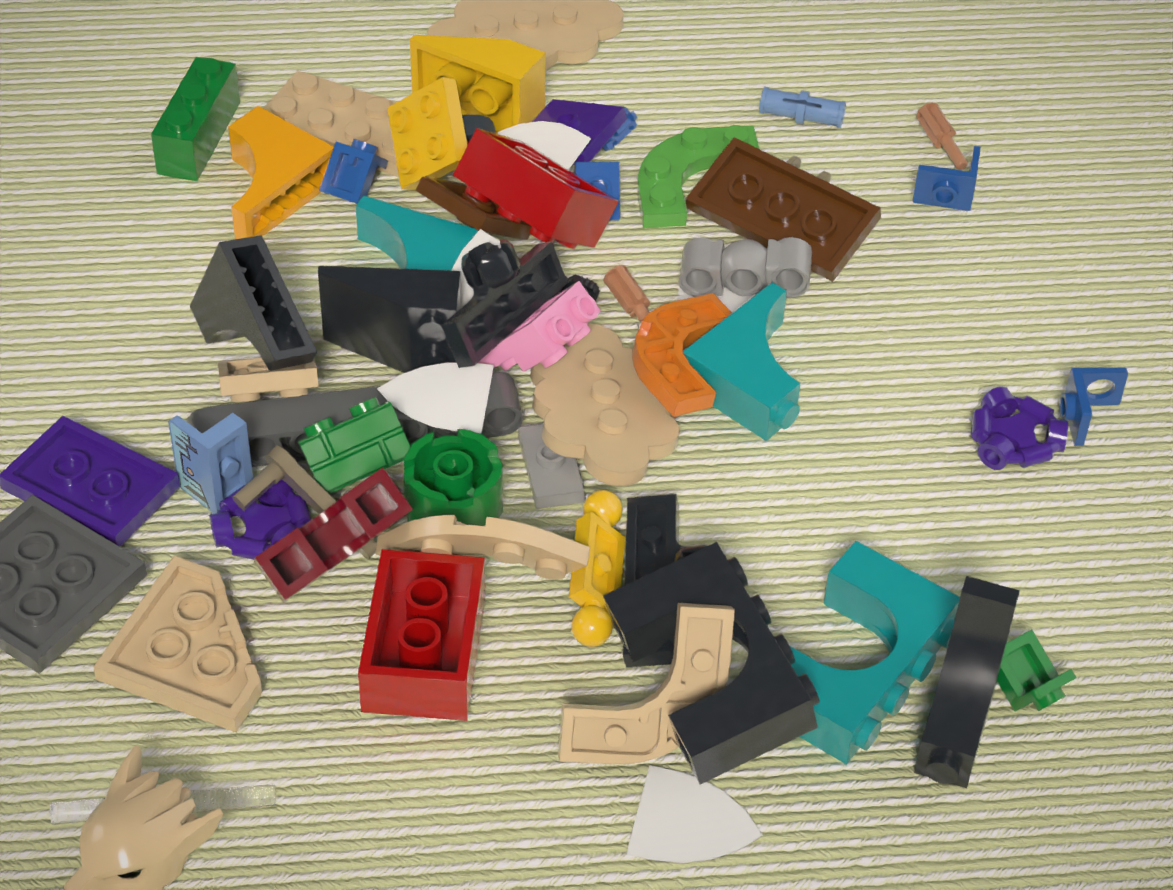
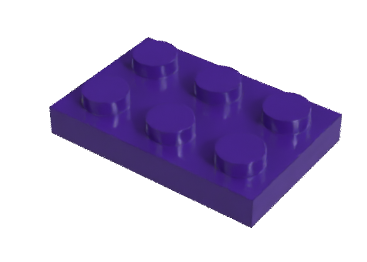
M61 416L0 473V487L2 490L23 501L34 495L119 547L180 487L177 472L65 416Z

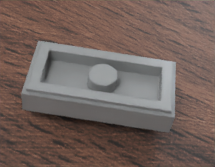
M543 424L518 427V439L536 509L583 503L584 487L576 459L561 456L545 445L542 439Z

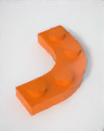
M714 293L674 301L654 309L642 320L640 329L635 337L632 360L636 373L648 390L673 417L712 408L717 392L690 365L683 354V350L686 347L692 345L732 314Z

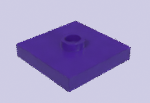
M552 99L532 122L561 123L591 138L573 163L575 165L576 162H590L627 118L625 109L622 106Z

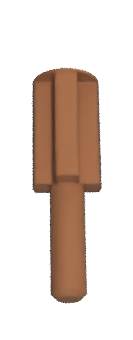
M933 102L923 105L918 110L916 117L936 148H944L956 169H965L968 162L952 138L956 132L939 105Z
M619 265L609 270L604 276V283L608 286L624 311L629 313L631 317H637L641 323L645 316L650 313L647 309L650 301L631 276L626 266Z

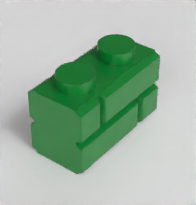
M375 396L350 407L349 410L352 417L334 424L331 416L303 428L307 437L298 440V443L315 481L328 494L371 476L382 467L386 469L404 461V456L410 449V445L390 401L379 404Z

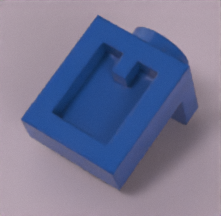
M353 139L352 145L349 146L336 141L319 191L358 204L363 196L368 195L377 166L386 169L388 160L377 156L378 147L369 143Z

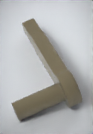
M275 446L265 456L268 465L232 497L234 502L245 511L272 485L277 484L282 479L318 514H321L336 502L280 446ZM372 540L358 551L369 560L376 552L377 543Z

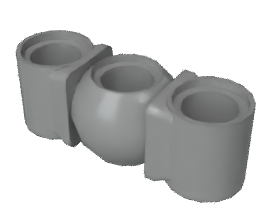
M793 237L783 238L780 241L768 239V248L751 239L732 242L725 248L724 239L713 241L709 238H694L688 241L683 249L679 285L686 294L692 297L710 293L723 296L724 287L737 295L750 296L759 293L773 282L787 291V298L799 297L809 289L813 252L811 246L806 241Z

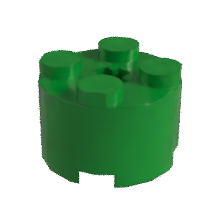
M457 429V436H442L435 439L434 432L414 442L404 456V495L413 509L407 515V521L410 522L432 516L455 515L458 522L466 525L484 526L486 525L487 517L500 518L503 513V464L498 457L497 446L482 434L466 429Z

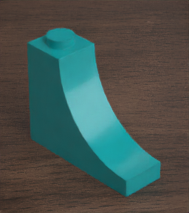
M363 196L356 205L358 240L369 243L385 252L398 264L400 269L451 271L462 249L478 232L477 229L367 196Z
M773 282L683 351L690 365L717 392L713 407L765 441L770 439L780 429L789 428L795 422L800 411L798 399L801 383L783 370L768 346L769 338L783 324L787 292Z

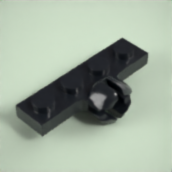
M505 239L499 240L501 248L498 245L486 242L473 248L462 257L461 268L468 285L473 289L474 295L467 304L441 325L447 344L451 348L459 368L477 364L568 283L552 241L536 244L520 259L513 244Z
M677 494L627 498L625 585L709 546L705 543L679 545V503ZM674 644L634 663L623 645V659L626 668L668 665L672 663Z

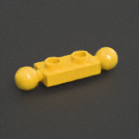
M597 490L591 493L583 505L584 516L576 520L574 541L589 546L590 549L588 565L571 572L569 598L582 607L574 615L571 629L575 639L587 647L600 646L610 638L613 625L603 595L620 588L622 585L625 536L615 530L613 526L621 519L623 507L618 496L608 490Z

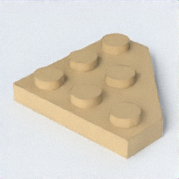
M175 555L93 666L95 677L98 681L233 732L238 731L262 694L260 677L246 648L244 635L234 609L231 608L220 572Z

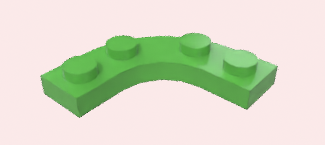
M754 126L690 127L682 133L664 140L653 148L643 160L638 174L637 195L643 228L686 226L687 210L682 185L690 176L701 170L709 169L734 137L759 149Z

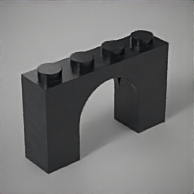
M717 542L603 595L612 625L633 663L675 643L678 603L733 607L732 640L739 643L748 652V657L742 671L725 688L668 715L676 742L699 785L818 728L813 706L820 703L818 694L808 675L805 673L797 676L791 664L795 663V658L783 634L780 633L773 636L767 625L771 624V618L764 602L758 594L750 598L744 588L748 585V580L736 557L727 560Z

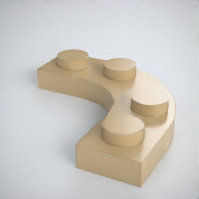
M442 515L413 520L380 534L375 554L380 556L381 549L449 555L493 556L495 560L502 563H520L535 569V574L542 578L562 579L566 574L588 565L590 547L550 531L512 520L487 517L486 525L477 526L458 522L455 515Z
M678 603L674 655L668 677L654 694L642 701L622 706L562 703L558 749L559 761L596 764H634L656 759L677 749L678 744L668 715L726 686L731 659L734 622L733 607Z

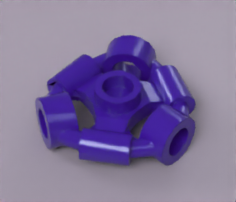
M996 387L986 393L981 401L982 407L973 412L971 438L979 443L978 455L981 461L993 470H1001L1007 464H1019L1022 468L1044 463L1052 460L1053 453H1063L1065 450L1068 421L1058 420L1053 415L1054 409L1030 396L1022 399L1013 396L1007 387ZM1016 409L1019 410L1018 414L1011 416L1016 411ZM1040 424L1043 426L1047 425L1044 443L1038 442L1035 437L1034 429Z
M282 479L277 484L272 485L258 498L261 504L255 501L243 511L234 502L232 497L245 486L243 485L219 502L221 509L217 513L209 515L215 547L225 546L232 550L233 556L252 560L297 527L300 528L311 521L306 501L301 496H297L294 490ZM233 516L240 517L246 527L244 535L234 537L230 518Z

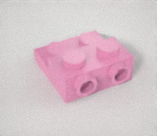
M580 281L545 302L478 363L494 365V368L500 365L504 371L518 364L522 371L525 372L540 362L544 368H547L568 352L564 347L565 343L571 346L591 331L587 323L595 319L601 310Z

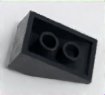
M343 266L318 267L323 340L403 373L424 366L456 363L441 325L461 309L460 271Z

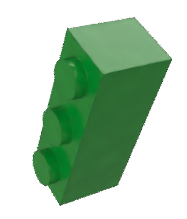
M195 57L151 133L156 173L158 175L192 181L199 180L240 104L236 63L219 61L214 58Z

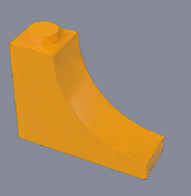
M256 106L228 126L232 160L242 166L253 178L246 193L231 206L235 239L259 235L263 237L320 194L321 191L319 189L334 146L262 107Z

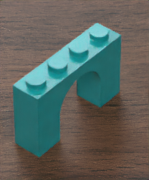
M855 541L828 573L824 605L875 633L886 645L890 654L883 661L871 667L858 670H842L823 665L790 646L795 658V663L791 664L797 676L805 673L808 675L820 700L819 704L813 706L818 728L800 736V738L846 765L860 748L867 751L880 732L881 721L888 713L895 716L900 711L908 697L911 684L915 679L919 682L924 681L935 663L936 653L941 647L948 648L960 597L862 543Z

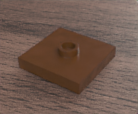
M429 176L421 177L415 191L455 215L456 219L478 231L481 229L486 233L528 240L531 228L529 224L523 220L520 223H516L500 215L497 212L499 205L492 200L486 203L472 197L465 192L467 184Z

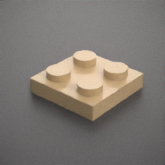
M262 357L217 361L221 396L231 395V401L233 402L260 399V392L279 391L281 397L302 396L308 394V388L319 387L317 367L314 359L311 363L272 371L268 370Z

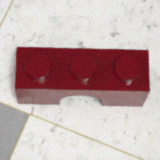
M382 467L341 496L338 501L300 528L297 527L254 558V563L282 602L285 603L406 517L413 509Z

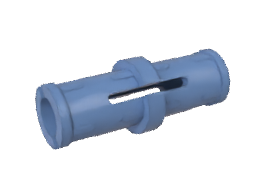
M764 86L759 113L794 118L795 123L804 124V121H811L841 128L845 115L846 101H835L810 96V91L801 90L800 94L770 89Z

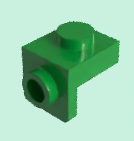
M1031 629L1007 642L997 682L1014 712L1032 702L1037 711H1040L1064 698L1066 695L1061 686L1077 677L1072 668L1058 675Z

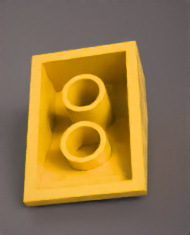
M413 35L410 38L412 94L442 77L456 79L461 109L466 110L467 115L489 117L493 121L496 134L515 125L532 122L545 108L546 52L510 39Z

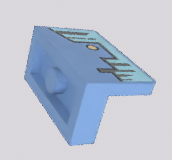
M231 413L213 427L201 433L180 416L176 415L168 423L180 488L215 514L221 509L219 506L220 501L253 479L247 423L236 414Z

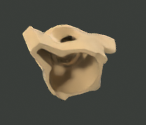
M135 745L115 774L105 799L92 811L84 823L80 835L79 850L82 866L65 883L63 888L64 890H163L164 886L172 883L181 875L183 866L188 859V854L213 835L223 813L218 808L197 819V816L191 814L196 808L193 799H189L191 790L187 787H182L183 782L179 778H174L156 787L159 772L151 771L140 776L142 751L139 746ZM142 869L140 875L135 878H122L118 876Z

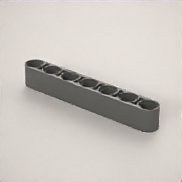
M493 372L481 433L486 438L511 434L523 422L514 379L505 373ZM380 386L204 407L191 413L187 418V422L199 432L204 433L231 413L236 414L247 423L252 467L268 465L265 456L275 446L285 449L296 462L306 461L298 443V440L307 437L303 429L304 427L331 416L334 424L352 417L349 410L350 407L375 396L379 404L386 402L387 399L377 390ZM393 407L410 447L414 442L434 432V439L442 436H457L456 431L429 426L408 417Z

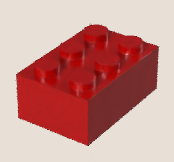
M476 128L453 173L454 177L467 184L465 188L466 193L486 203L492 200L499 205L497 212L513 222L520 223L523 220L531 226L529 233L543 242L552 241V244L554 241H557L571 249H575L577 244L595 248L619 202L525 142Z
M381 549L358 670L361 712L468 720L485 603V557Z

